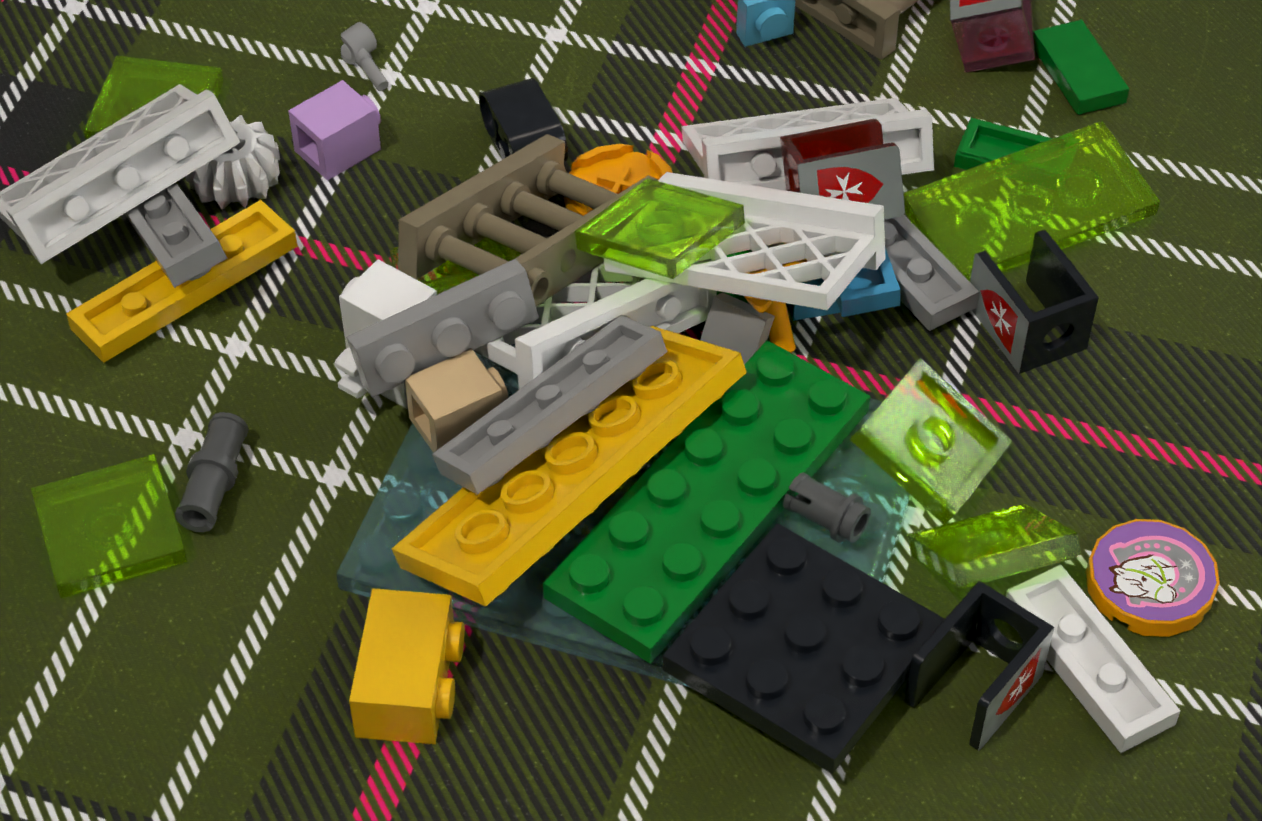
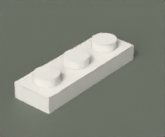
M1061 564L1007 590L1006 597L1054 626L1047 661L1120 753L1176 725L1180 709Z

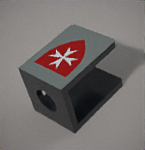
M1045 229L1034 234L1026 276L1027 285L1045 307V309L1032 313L985 250L974 255L970 283L979 291L977 308L972 311L1018 374L1086 350L1099 299L1094 290ZM1059 326L1064 332L1058 339L1049 343H1043L1047 333L1054 327Z
M979 580L913 655L904 702L915 708L972 642L1008 663V666L985 691L977 704L969 745L980 751L1043 676L1054 626ZM994 619L1010 624L1019 633L1023 643H1015L1003 636L997 629Z

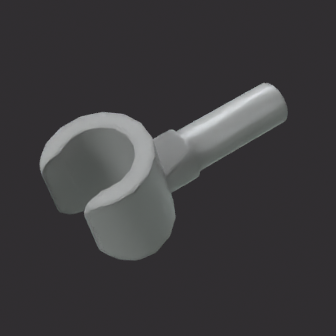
M357 22L341 33V40L344 42L341 47V57L348 64L352 65L356 62L364 70L378 91H383L388 87L389 83L369 54L377 47L376 38L367 25Z

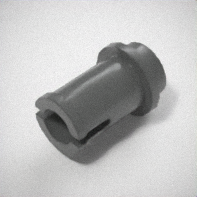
M804 472L800 473L789 486V489L799 493L795 498L790 494L785 495L784 509L791 513L795 512L829 530L830 538L838 543L845 539L851 543L857 541L866 529L871 516V509L863 505V498L854 493L847 497L812 479L811 476Z

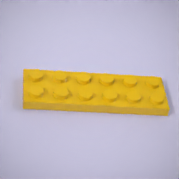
M650 326L661 332L667 353L649 365L639 377L628 381L600 402L594 411L583 415L556 435L546 447L535 451L508 471L495 485L487 487L478 495L464 487L461 488L391 548L399 567L483 606H487L497 596L504 593L509 585L538 559L547 554L558 541L586 516L593 513L606 498L631 476L635 475L645 463L672 439L680 435L684 428L713 402L720 399L733 384L744 376L747 371L741 353Z

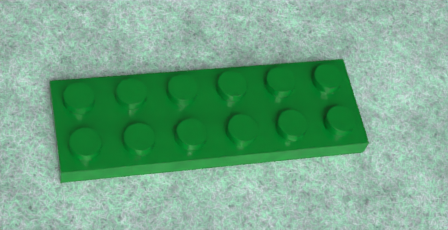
M766 340L744 364L747 373L684 429L543 583L544 599L651 664L784 510L785 495L790 494L795 497L798 494L789 489L793 480L803 472L812 478L869 412L870 395Z

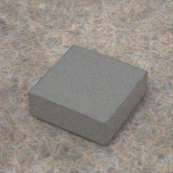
M722 292L713 298L700 340L740 352L745 364L768 339L775 316L767 312L759 313L750 304Z

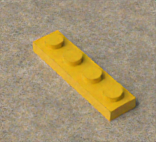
M259 200L210 229L218 239L227 259L213 266L204 276L195 280H187L174 288L157 261L66 313L70 329L105 363L298 247L295 230L268 205Z

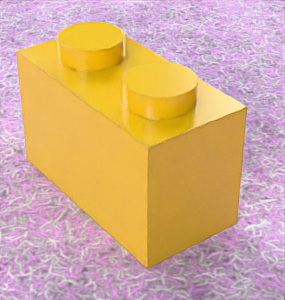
M372 588L349 699L355 738L436 744L440 718L451 719L454 707L455 680L454 678H447L450 662H461L464 648L465 626L464 622H454L451 595Z

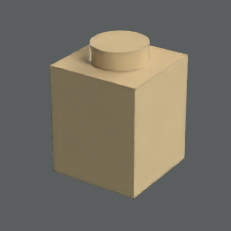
M472 348L412 374L405 379L409 419L433 453L508 398L505 383L499 372L494 367L486 369Z

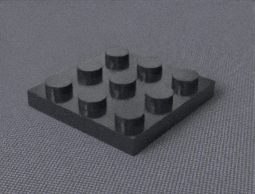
M777 523L664 653L663 671L833 774L909 676L913 655L945 618Z

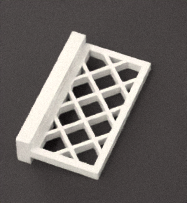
M179 84L0 191V218L25 241L35 259L40 264H43L241 142L214 93L206 89L197 95Z
M896 98L681 126L684 145L703 172L704 178L786 190L780 142L781 136L869 119H877L879 121L882 148L897 146L899 148L902 175L934 170L932 115L926 109L908 111Z
M666 172L656 182L658 201L603 255L605 271L828 310L862 268L877 270L885 260L884 206ZM696 240L698 241L697 243H693V244H689V245H684V246H680V247H676V248H673V247H672V246L679 245V244H683V243H687V242H692V241H696ZM750 249L752 250V252L741 255H736L732 257L726 256L729 254L738 253ZM658 250V252L646 255H638L640 253ZM708 259H711V260H712L711 262L702 263V264H698V265H696V264H691V263H695V262H699V261H704V260H708ZM802 259H806V260H807V262H803V263H799V264H795V265H790V266H786V267H783V266H782V264H786V263H790V262H794V261H798V260H802ZM765 268L767 269V271L757 274H747L748 272ZM819 278L824 280L820 286L802 283Z
M649 251V252L640 253V254H638V255H646V254H650V253H654V252ZM708 259V260L699 261V262H695V263H691V264H696V265H698V264H702V263L711 262L712 260ZM603 262L543 302L545 304L536 306L539 319L531 323L541 324H527L473 351L518 374L520 390L620 315L648 327L655 326L674 333H681L706 321L713 298L716 296V291L605 271ZM600 282H627V283H600ZM556 302H587V303H556Z

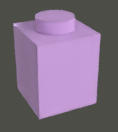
M343 80L288 110L294 151L327 181L381 150L378 125L381 123V117L376 105L368 96L359 95Z

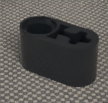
M530 78L479 93V106L485 128L502 160L546 134L565 141L564 162L568 160V146L564 130L536 79Z

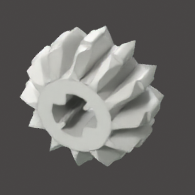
M242 115L238 116L233 122H230L241 143L185 176L186 181L190 184V188L196 191L202 203L215 200L222 210L231 202H239L246 208L248 199L251 197L266 199L267 189L278 184L280 173L278 160H280L278 145L274 142L273 135L267 133L262 122L247 124Z

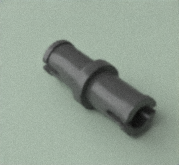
M226 412L214 414L212 419H210L201 450L194 453L190 458L186 470L189 481L181 503L175 512L176 520L188 530L195 532L210 531L217 520L216 515L224 493L234 487L239 472L235 463L242 443L249 431L248 425L239 416Z

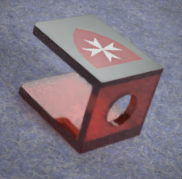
M877 119L780 137L786 191L884 206V220L904 215L905 205L900 150L893 142L883 144L882 125Z

